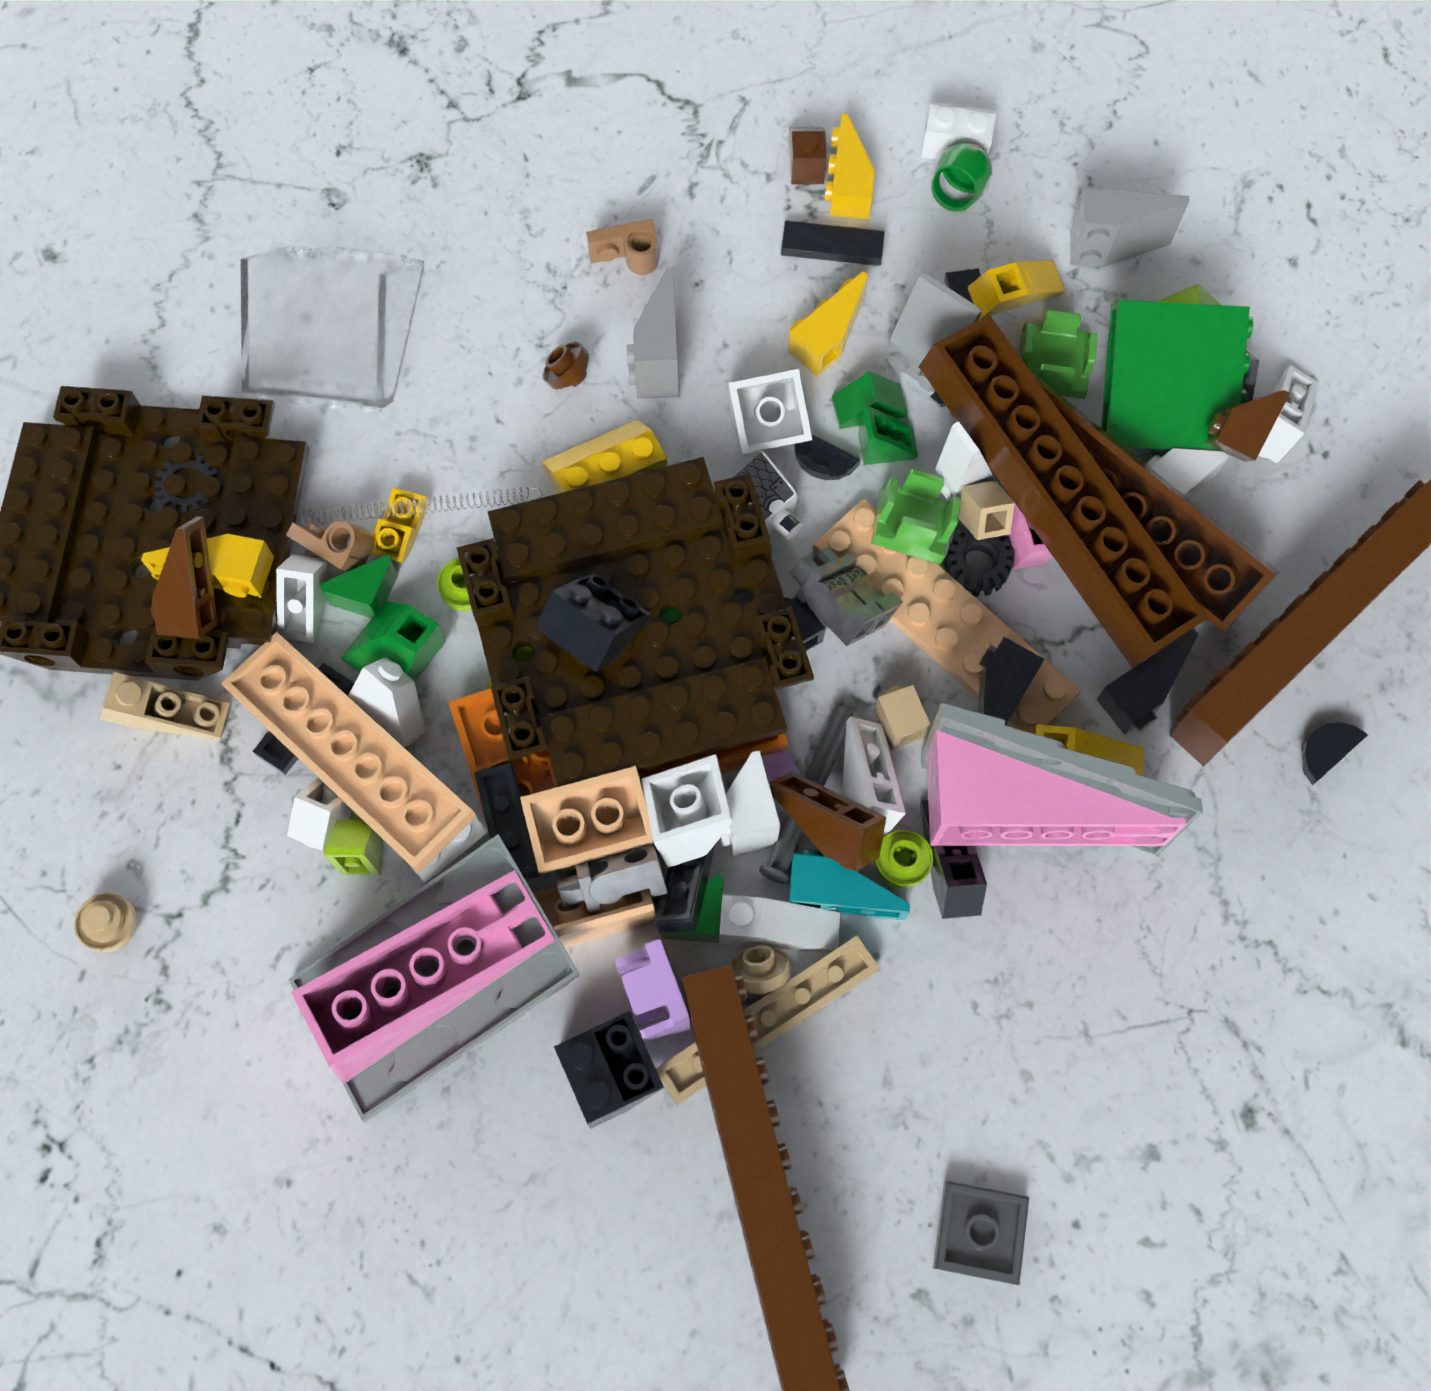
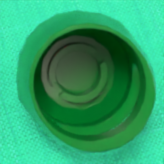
M961 143L948 148L942 154L934 173L931 190L933 197L943 208L949 211L960 212L968 209L978 201L988 179L992 175V164L984 149L977 144ZM941 173H943L944 178L952 187L965 193H975L974 196L965 201H956L949 198L940 186L939 179Z

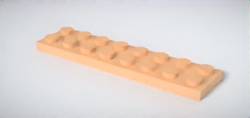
M862 499L813 544V551L816 554L826 547H829L839 558L851 554L857 560L854 566L865 570L870 583L884 596L892 592L895 593L903 603L890 621L978 701L979 680L985 669L979 663L990 645L997 648L1003 637H1006L1042 657L938 564L871 544L876 509L865 499ZM1044 659L1039 671L1006 726L1031 733L1036 724L1049 725L1081 691Z
M278 632L272 636L271 643H264L220 683L418 874L477 816L469 806Z

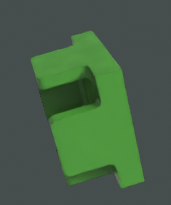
M1048 310L1042 325L1024 323L1019 356L1029 370L1061 396L1085 399L1088 392L1089 376L1096 360L1098 333L1078 331L1081 315Z
M910 469L902 486H897L898 479L891 477L888 483H883L879 491L871 544L940 565L946 555L947 542L958 523L961 499L954 496L950 502L938 499L937 497L944 486V479L926 472Z

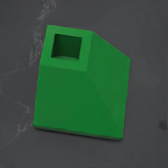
M386 601L341 656V660L358 672H361L363 667L387 657L392 662L398 664L403 672L415 682L446 643V639L437 622L412 606Z

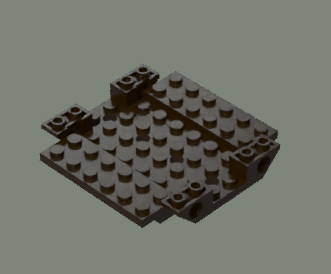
M61 386L53 418L55 421L65 425L23 422L0 511V655L48 670L113 674V672L128 676L197 681L223 670L227 648L240 649L241 644L263 645L264 643H271L272 636L275 634L277 627L276 569L290 557L293 539L286 536L292 523H296L310 449L307 442L265 439L270 432L275 406L273 400L202 395L200 408L188 409L144 406L139 403L130 390ZM173 436L180 437L178 444L172 448L163 447L164 442L168 438ZM201 455L204 456L201 463L205 464L208 461L211 465L208 468L209 471L217 469L218 475L204 479L203 474L199 470L183 468L174 475L168 476L163 483V488L167 494L178 498H191L200 492L210 500L207 505L200 501L198 502L200 509L194 511L193 506L190 505L188 506V512L181 513L182 506L178 505L177 509L170 507L172 503L169 502L157 512L149 511L150 505L155 500H158L155 492L162 490L161 487H154V481H162V477L156 475L159 470L163 472L168 470L163 466L167 461L171 465L176 463L184 464L190 460L196 461L197 456ZM196 516L204 517L206 538L232 534L265 541L274 559L261 597L249 594L246 597H236L228 594L224 589L213 588L218 621L217 626L200 639L157 635L151 607L152 596L158 580L152 577L151 572L142 578L135 577L136 569L144 564L141 561L143 553L170 547L176 529ZM136 631L137 637L133 643L127 646L120 645V639L124 633Z
M704 457L487 511L494 538L456 547L473 617L478 626L490 674L491 690L508 759L511 761L548 751L557 787L636 766L639 773L787 733V726L776 690L814 680L813 671L793 608H787L770 554V536L750 473L716 481L712 485ZM589 573L604 577L609 581L611 587L624 596H629L638 601L641 608L651 614L647 623L618 658L597 672L535 629L552 591ZM739 590H748L753 593L755 598L751 603L742 605L737 603L733 596ZM674 608L681 612L682 617L678 622L668 624L661 619V614L666 609ZM528 646L535 650L534 657L528 662H518L514 659L515 652L521 647Z

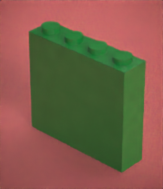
M1117 300L1111 304L1101 428L1125 448L1131 450L1169 452L1172 448L1221 451L1206 443L1210 436L1207 429L1216 413H1221L1222 410L1247 401V393L1243 389V378L1248 373L1250 366V355L1246 353L1247 339L1251 337L1253 331V317L1249 316L1250 306Z

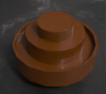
M576 341L555 348L546 359V366L542 375L544 381L555 390L579 385L587 375L588 351Z

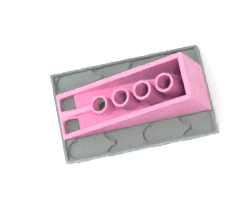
M942 702L921 753V767L927 769L930 846H1132L1158 856L1203 813L1201 798L1196 797L1192 790L1137 775L1133 767L1068 750L1063 743L1057 740L1007 727L1003 719Z
M498 834L298 972L289 981L294 989L291 994L325 1060L344 1085L364 1123L460 1059L465 1053L569 985L571 981L579 977V972Z

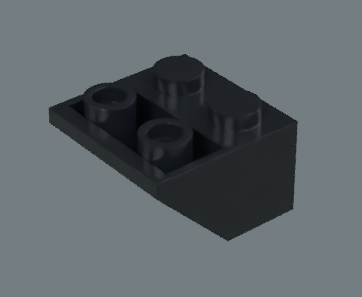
M589 573L552 591L535 629L597 672L618 658L647 623L651 614L642 609L638 601L629 596H624L611 587L609 581L604 577Z
M630 1011L554 1046L590 1129L629 1111L664 1089Z

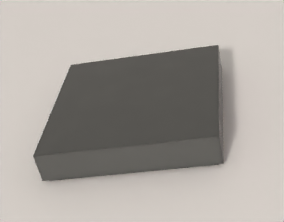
M944 1181L933 1269L1020 1285L1029 1197Z

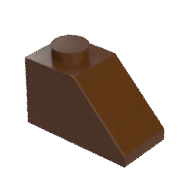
M789 127L791 185L824 184L826 168L825 130L822 127Z
M1285 390L1273 392L1222 410L1221 413H1216L1208 426L1207 432L1210 433V436L1206 443L1244 462L1255 461L1290 393Z

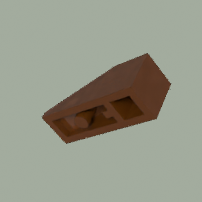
M196 516L177 528L152 596L151 614L155 620L157 635L200 639L218 625L204 517Z
M792 771L769 782L772 796L824 856L838 862L841 867L855 872L879 859L887 817Z

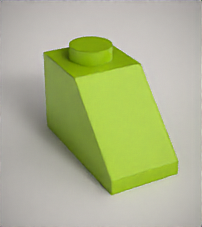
M352 814L349 819L336 820L325 844L324 856L341 875H381L383 839L357 814Z

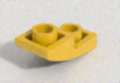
M392 487L383 520L378 519L372 536L374 546L370 555L377 557L389 555L392 561L404 564L418 535L430 499L423 495Z

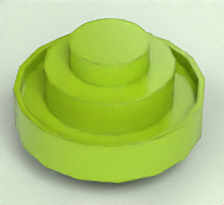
M457 558L447 563L439 572L437 579L438 592L444 603L453 610L462 612L472 611L460 560Z
M895 830L883 838L880 857L874 861L875 869L880 878L889 886L899 889L913 888L921 884L931 871L933 864L932 849L927 840L918 833L910 830Z

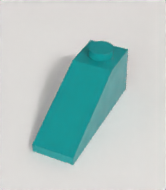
M802 850L801 854H793L789 903L836 911L844 915L906 920L910 912V903L860 873L841 867L838 862L825 857L818 850Z

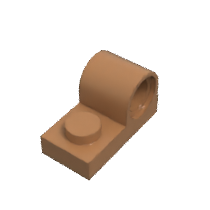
M653 219L586 232L591 263L609 262L616 258L625 257L629 270L635 274L647 275L657 268V236Z
M335 521L327 529L312 522H309L308 526L292 523L286 534L289 538L345 571H350L366 564L374 546L370 531L345 521ZM351 535L350 544L347 546L348 538Z

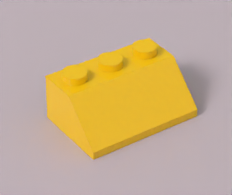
M638 420L542 461V466L557 494L668 466L667 456L654 433L649 427Z

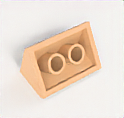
M636 766L520 797L539 874L654 843L645 797Z
M558 886L533 893L564 948L653 924L656 919L649 889L623 895L613 904H600V909L593 912H588L585 902L564 908Z

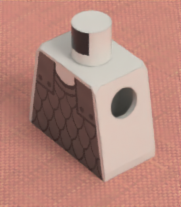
M762 451L734 477L750 473L768 533L770 534L776 529L787 540H790L802 527V523L792 515L796 509L797 493L770 458Z

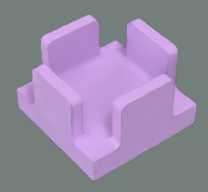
M661 939L645 944V949L615 960L619 975L623 974L621 979L637 1025L642 1027L657 1020L669 1018L640 1030L644 1044L672 1033L678 1035L690 1030L689 1015Z

